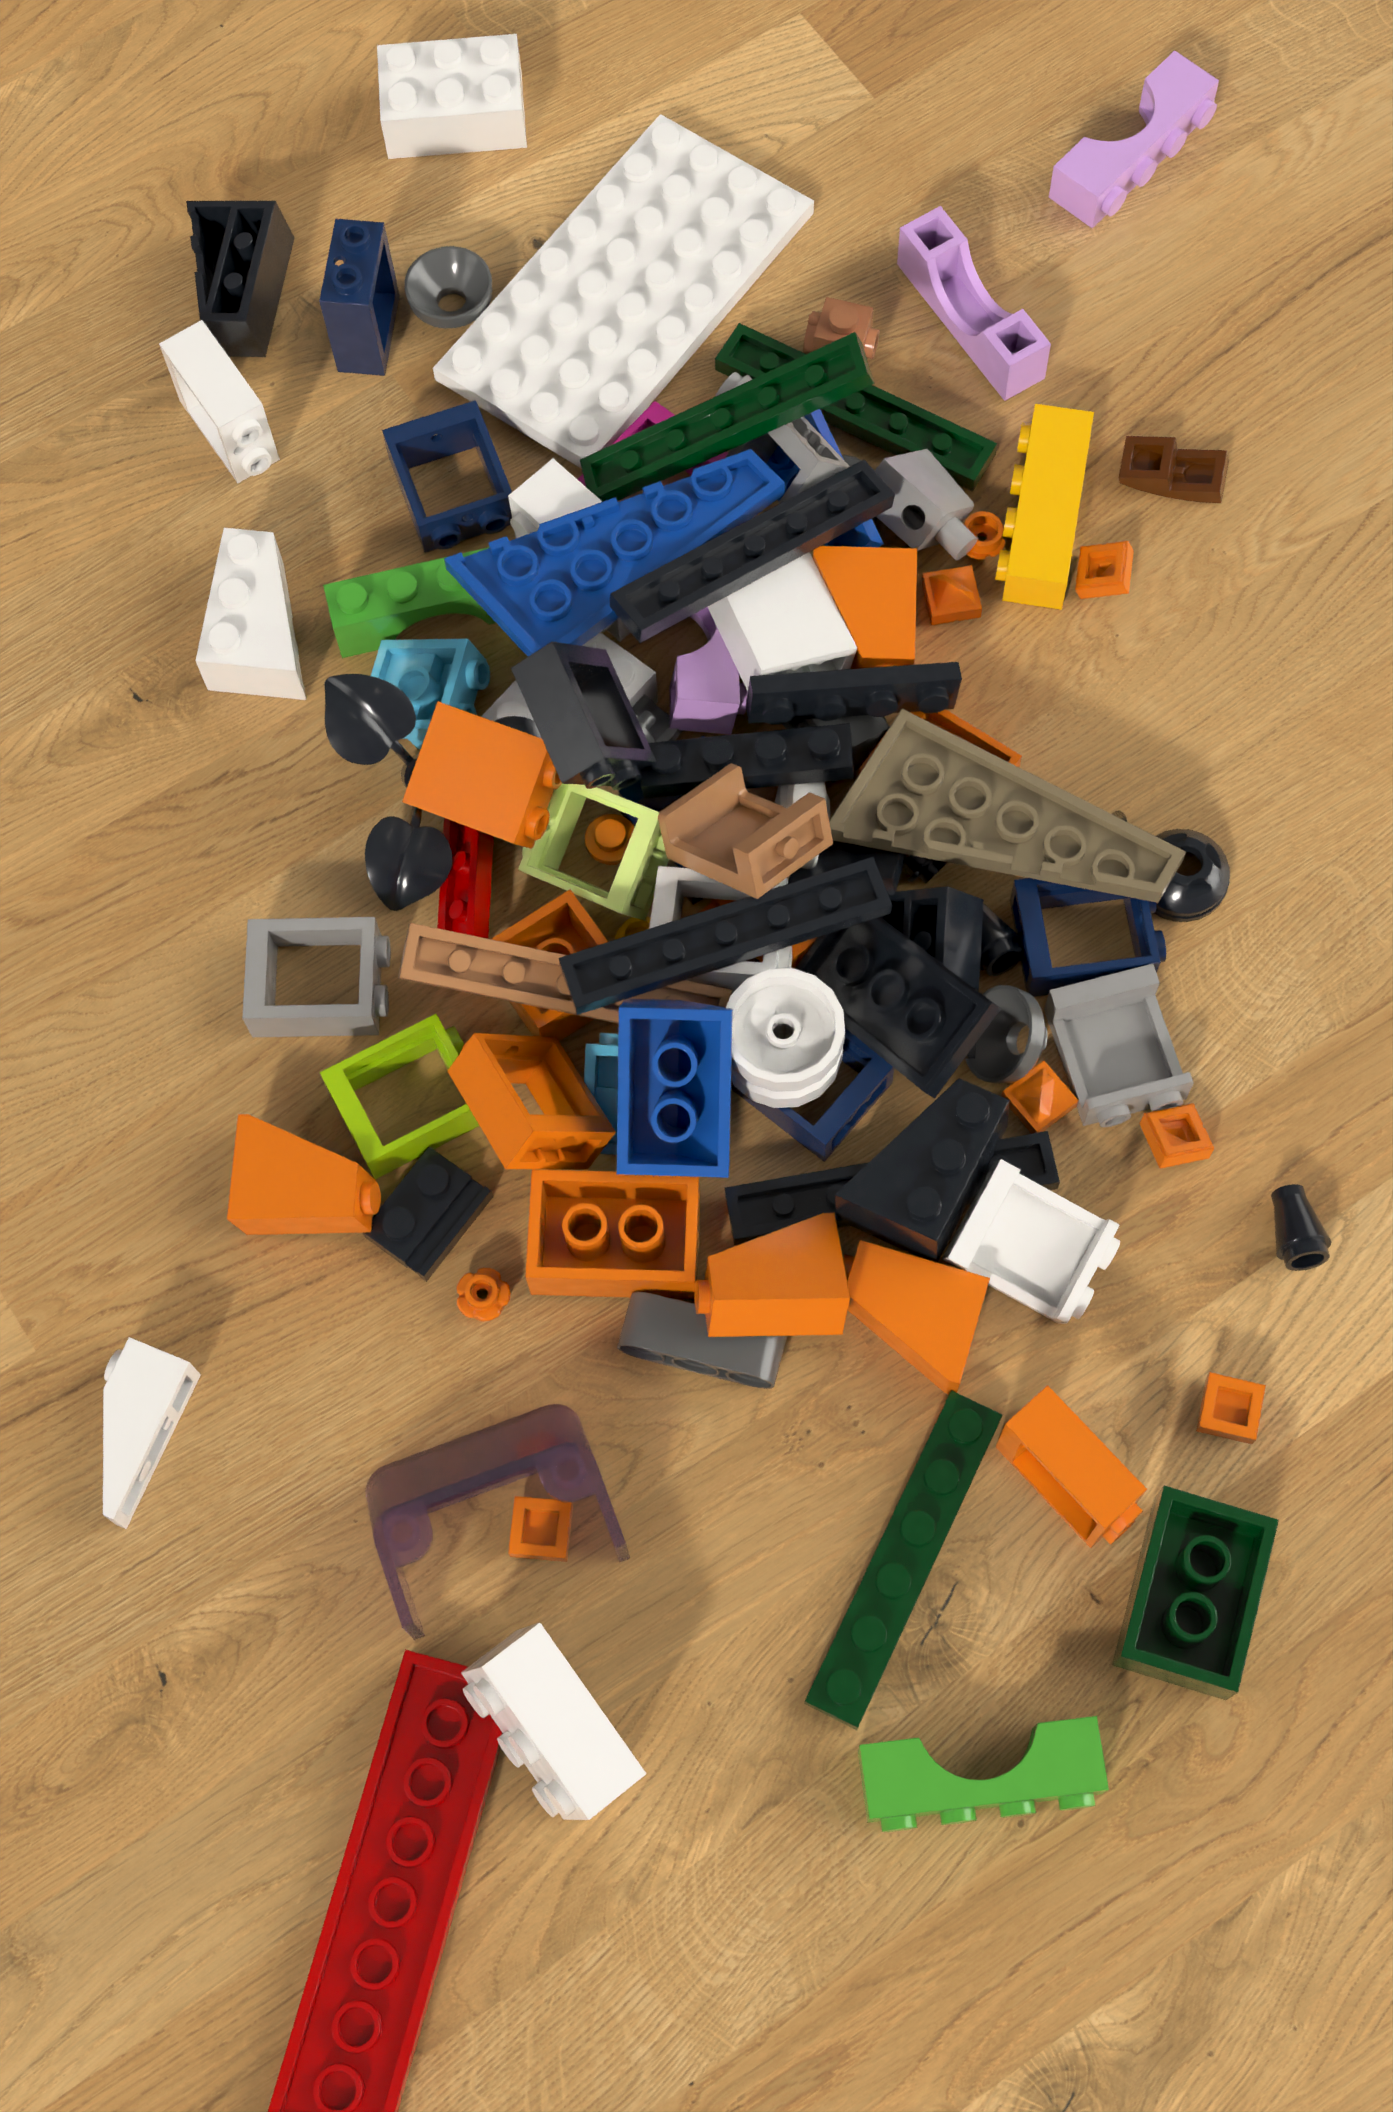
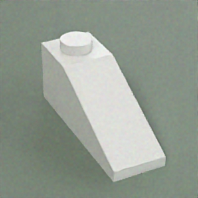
M130 1337L123 1350L118 1349L110 1358L104 1374V1379L107 1382L103 1389V1515L114 1524L127 1529L201 1376L190 1362Z

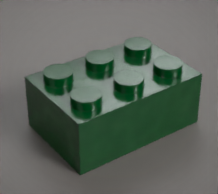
M1164 1485L1153 1500L1112 1665L1223 1700H1228L1237 1694L1279 1520Z

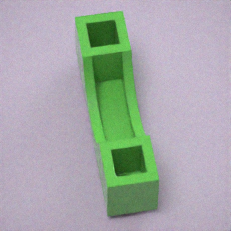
M488 548L462 553V555L465 557ZM444 558L323 585L332 627L342 658L379 650L381 640H395L410 625L437 615L468 614L482 619L489 625L496 623L446 570Z
M1097 1716L1037 1723L1032 1728L1027 1749L1020 1762L1009 1772L986 1780L966 1779L946 1771L929 1755L920 1738L862 1744L858 1748L867 1823L881 1821L882 1832L918 1828L916 1817L940 1814L941 1825L977 1821L976 1810L999 1807L1001 1818L1030 1815L1036 1813L1035 1802L1058 1800L1061 1811L1096 1806L1094 1795H1100L1109 1790Z

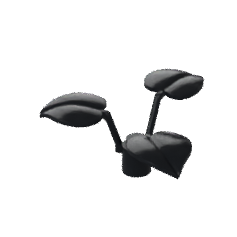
M341 674L327 678L324 683L325 729L328 740L336 753L351 763L372 765L383 760L391 748L404 762L401 770V779L407 788L419 755L411 756L398 742V740L409 735L416 724L414 707L409 698L395 685L369 675ZM507 716L494 721L542 738L534 720L529 718ZM412 806L410 824L395 816L382 818L372 828L365 844V865L369 881L378 898L387 908L393 911H399L434 893L448 878L452 867V850L448 840L442 832L434 827H420L422 809Z

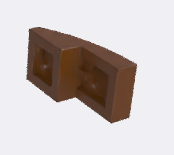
M1126 436L1118 477L1119 483L1163 497L1221 504L1229 463L1227 450L1177 449L1176 437Z

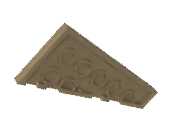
M901 709L829 821L834 841L1157 903L1163 896L1186 851L904 709Z

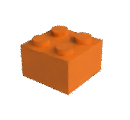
M571 889L491 938V940L563 955L573 954L608 942ZM509 1001L533 1036L556 1037L558 1041H561L594 1020V1018Z

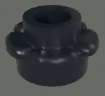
M910 855L904 861L903 869L911 876L908 879L909 882H914L919 877L926 884L948 862Z

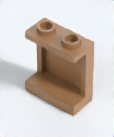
M732 763L662 810L658 815L667 859L756 899L760 898L833 844L825 798L809 792L788 808L749 793L745 788L741 767Z

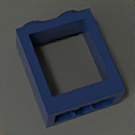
M335 219L319 302L337 371L385 376L400 297L384 222ZM343 260L344 264L335 265L337 261Z
M476 400L382 430L390 463L424 553L436 549H449L463 540L482 534H495L511 525L510 519H512L508 495L512 493V490ZM476 447L494 495L426 517L409 469Z
M1032 878L1014 880L1010 906L1015 932L1021 937L1020 946L1024 951L1020 961L1026 992L1030 993L1033 997L1048 995L1049 990L1149 964L1154 965L1157 973L1160 963L1166 961L1165 938L1161 930L1154 931L1151 914L1156 912V902ZM1119 899L1124 900L1134 958L1052 968L1042 909Z
M845 1028L842 1061L856 1071L858 1075L814 1126L790 1107L772 1108L752 1101L734 1086L732 1080L731 1090L825 1162L892 1084L894 1067Z

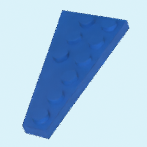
M752 449L693 469L690 477L664 486L659 481L643 487L642 494L620 502L617 501L616 497L541 523L539 524L538 531L510 541L505 536L488 542V549L465 557L460 552L444 558L446 570L528 657L552 641L582 646L619 618L609 606L610 594L752 519L785 494V482Z

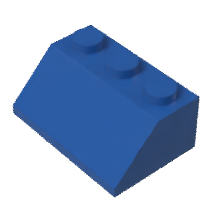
M625 999L619 1006L617 1174L729 1178L733 1009L683 1000Z

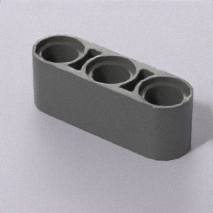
M633 1292L630 1297L617 1348L625 1354L643 1360L747 1386L771 1389L775 1386L787 1336L708 1337L705 1314H696L695 1304L646 1292Z

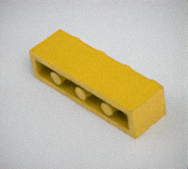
M1035 404L1032 423H1021L1017 452L1026 453L1025 465H1014L1010 494L1018 495L1019 502L1018 508L1007 507L1003 537L1012 538L1011 550H1000L995 580L1005 581L1002 601L1062 610L1094 412Z

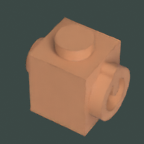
M826 297L822 312L812 311L809 315L803 353L808 354L856 332L863 344L866 357L873 359L880 334L879 329L872 328L874 307Z

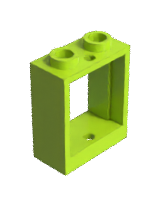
M437 1014L320 1072L374 1179L422 1156L428 1147L436 1149L479 1126L468 1105L465 1104L383 1146L354 1092L436 1049L445 1066L449 1069L462 1051L464 1043L455 1026L445 1030Z

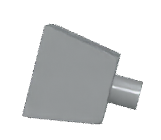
M928 449L883 459L875 472L895 493L892 508L876 517L911 548H916L917 551L940 544L956 561L964 557L978 540L962 523L973 510V501Z

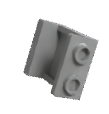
M1153 964L1049 990L1044 1011L1071 1092L1079 1100L1077 1110L1083 1126L1099 1122L1100 1127H1112L1129 1120L1132 1113L1151 1109L1153 1112L1181 1106L1184 1103L1183 1100L1187 1099L1194 1084L1191 1073L1182 1072L1155 995L1160 982Z

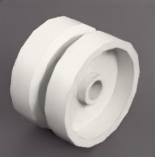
M794 968L767 969L747 978L732 993L726 1008L733 1009L731 1080L734 1086L752 1101L772 1108L799 1107L820 1097L835 1081L843 1057L845 1039L844 1012L833 990L815 975Z

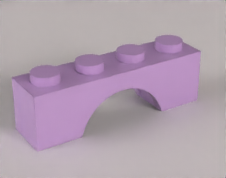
M1174 50L1144 80L1139 113L1144 119L1146 127L1136 135L1119 141H1099L1083 137L1053 166L1049 198L1091 228L1106 215L1113 216L1123 205L1127 194L1137 185L1139 187L1144 186L1154 174L1157 165L1166 156L1169 158L1174 157L1184 145L1187 136L1196 127L1202 129L1209 123L1217 108L1214 100L1219 80Z
M939 206L900 227L897 265L1002 399L1006 401L1045 379L1051 343L1024 309L1012 314L1003 310L991 298L975 270L967 238L943 208Z
M708 607L690 617L702 628L708 643L694 652L677 656L669 687L670 729L731 735L737 714L744 715L746 712L748 691L744 683H739V672Z

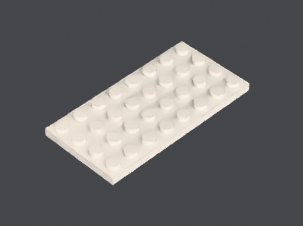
M660 114L433 367L434 378L467 400H476L478 406L581 468L580 459L612 445L649 407L813 215L814 200Z

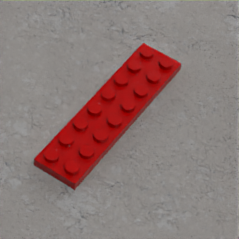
M405 1649L268 2112H398L501 1749L497 1738L503 1733L490 1714L482 1718L464 1695L463 1688L468 1685V1682L461 1672L468 1668V1666Z

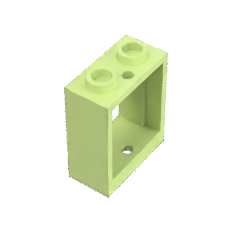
M561 784L558 789H554L547 808L550 815L547 829L544 835L535 841L532 849L523 847V858L518 870L566 891L571 889L574 894L618 913L645 921L654 899L658 866H667L669 861L666 856L658 821L660 812L598 787L587 789L585 785ZM586 798L638 818L610 891L558 870Z

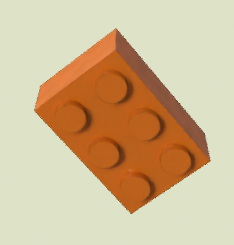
M532 1169L525 1274L531 1295L630 1298L633 1292H646L672 1299H694L695 1282L698 1277L699 1177L625 1175L612 1171Z

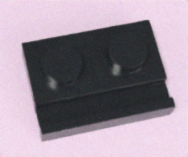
M428 1147L380 1207L379 1212L373 1216L371 1232H365L363 1235L427 1282L493 1198V1194L489 1188L480 1185L468 1173L431 1147Z

